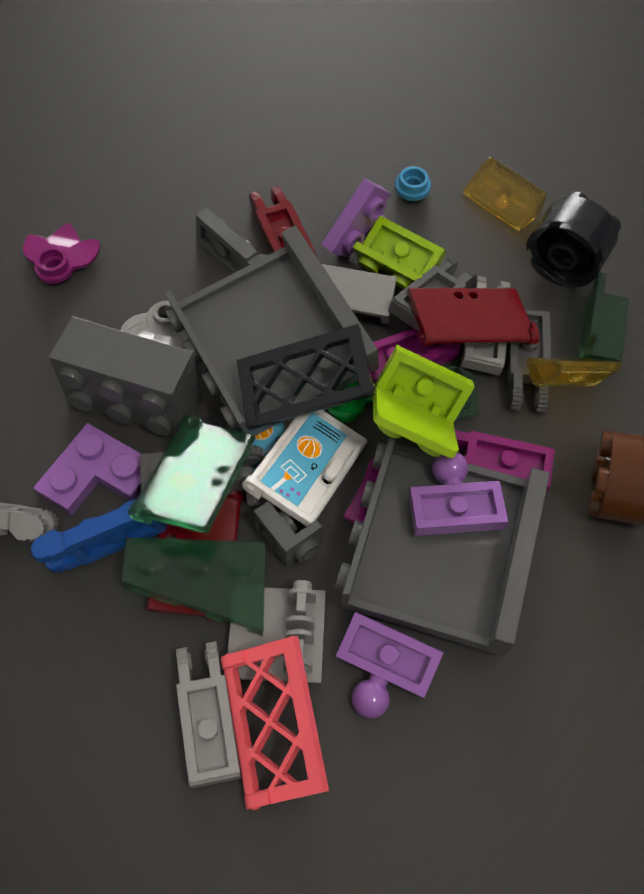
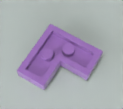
M87 423L33 489L39 497L70 516L75 513L98 483L129 501L134 500L141 494V453Z

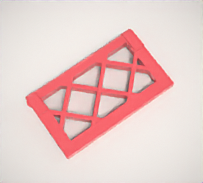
M290 636L221 656L245 794L246 810H258L261 806L329 791L299 637ZM283 655L289 679L287 684L268 671L274 659ZM249 666L256 671V674L245 695H243L238 668ZM264 678L283 691L270 715L252 702ZM290 697L293 699L299 730L297 735L278 721ZM247 709L266 722L254 745H252L246 715ZM273 728L293 743L281 766H278L261 752ZM300 749L303 751L308 777L307 780L297 781L287 773ZM256 760L275 774L268 789H259L255 766Z

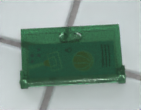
M185 415L179 424V430L137 501L133 502L129 507L128 515L136 521L151 524L155 520L209 533L253 445L255 436L245 432L203 423L200 417Z

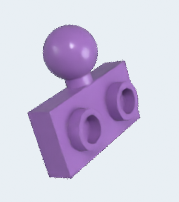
M364 178L321 245L333 254L349 258L355 252L353 246L356 241L363 244L364 238L366 239L376 220L380 216L385 218L383 212L391 193L382 186Z
M457 453L453 459L443 455L435 458L432 465L433 475L443 485L410 487L408 496L415 536L503 530L508 524L500 481L462 483L468 473V464L460 453Z
M355 612L336 657L371 673L369 679L363 680L355 686L351 701L354 710L360 716L374 719L383 715L388 709L390 703L389 692L386 688L388 682L425 698L444 652L361 613Z

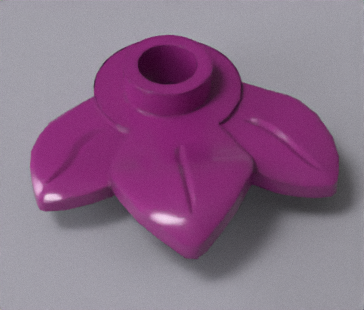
M70 223L61 226L47 239L38 235L28 234L23 244L25 258L34 264L37 277L49 284H56L67 280L74 270L87 267L94 262L100 252L99 239L80 241L76 230Z

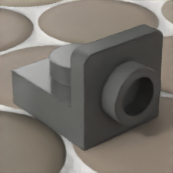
M269 501L254 510L257 531L286 568L296 561H299V563L308 561L320 550V544L323 541V527L317 520L298 532L291 517L283 510L278 513Z

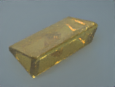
M489 157L484 161L463 190L464 195L519 232L542 211L547 196L545 191L493 157Z
M528 357L526 359L532 383L537 386H595L622 368L621 362L588 358Z

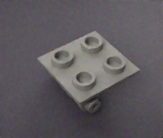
M306 580L294 581L292 589L234 586L228 653L246 650L290 636H298L307 682L321 684L326 591L312 590V583ZM284 655L276 657L268 671L283 682H288ZM249 666L238 668L240 680H253L256 671Z

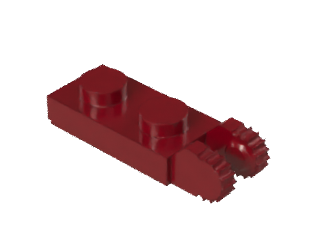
M279 185L271 187V200L274 206L266 208L258 191L249 194L250 205L271 254L284 247L281 232L296 225L317 257L291 201H287Z

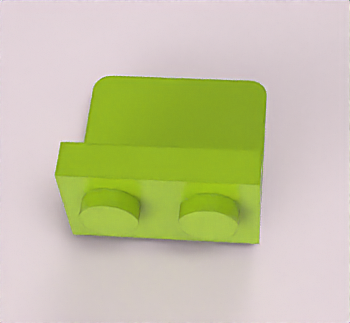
M396 344L374 384L376 395L373 396V420L384 434L392 438L399 439L402 436L417 443L420 449L431 456L440 457L443 455L453 459L459 451L453 423L474 390V383L472 380Z

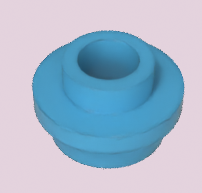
M410 166L403 169L395 180V191L405 200L419 201L430 193L431 181L427 172L420 167Z

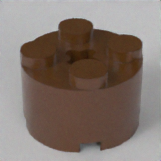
M603 430L599 454L596 453L593 465L592 479H596L595 490H592L590 495L588 515L644 526V436Z

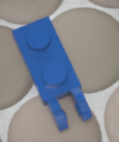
M146 496L142 499L127 501L120 508L102 516L87 518L81 521L78 526L62 533L56 530L46 532L44 536L40 535L39 538L32 542L33 545L30 547L32 549L30 553L40 563L44 562L46 564L45 567L50 571L59 574V572L64 573V570L68 571L83 564L87 565L163 533L168 527L163 513L147 510L151 499Z

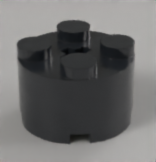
M571 192L567 197L558 199L551 204L529 236L526 249L528 251L530 248L533 256L530 262L542 277L556 285L565 286L567 282L579 283L577 287L586 286L596 279L615 248L621 223L617 217L609 214L601 205L589 200L585 194Z

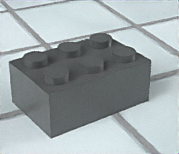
M71 317L49 355V360L66 398L73 407L84 412L94 410L107 414L111 419L119 423L128 424L133 422L143 425L151 432L161 436L171 434L183 438L201 399L193 352L84 319Z

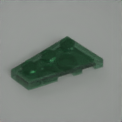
M126 537L122 573L123 588L174 606L179 604L206 613V617L219 622L226 620L246 627L248 632L263 637L265 542Z

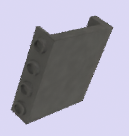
M296 225L281 232L284 242L283 248L177 302L171 290L165 292L172 307L165 312L176 333L182 330L185 331L189 338L183 342L185 349L193 352L195 364L202 361L207 372L201 374V377L212 397L218 394L222 396L226 404L219 408L231 431L238 427L240 428L246 441L280 422L251 431L248 429L245 421L236 360L359 324L370 372L372 373L379 369L378 349ZM350 343L330 348L327 352L345 361L351 352ZM316 353L289 360L286 365L303 373ZM322 358L310 378L328 387L340 366ZM275 365L253 371L255 382L262 385ZM282 370L269 390L286 399L299 378ZM347 371L335 392L358 381L357 375ZM306 383L293 404L320 397L324 392ZM265 395L259 404L260 413L278 409L282 403Z
M389 437L387 444L379 442L372 468L379 469L376 483L367 480L360 507L368 509L364 523L355 520L348 543L349 548L356 549L351 564L342 562L335 585V590L343 592L340 607L504 657L515 644L550 472L532 468L527 478L522 479L467 463L468 473L462 483L500 481L508 517L506 528L503 530L415 536L408 496L410 487L443 485L433 475L432 465L436 457L427 454L423 450L396 443L397 438Z

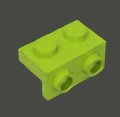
M383 216L376 220L363 244L356 241L353 246V250L359 258L358 264L372 273H378L381 270L390 276L397 277L396 286L403 290L418 278H422V275L436 265L438 267L446 255L444 248Z

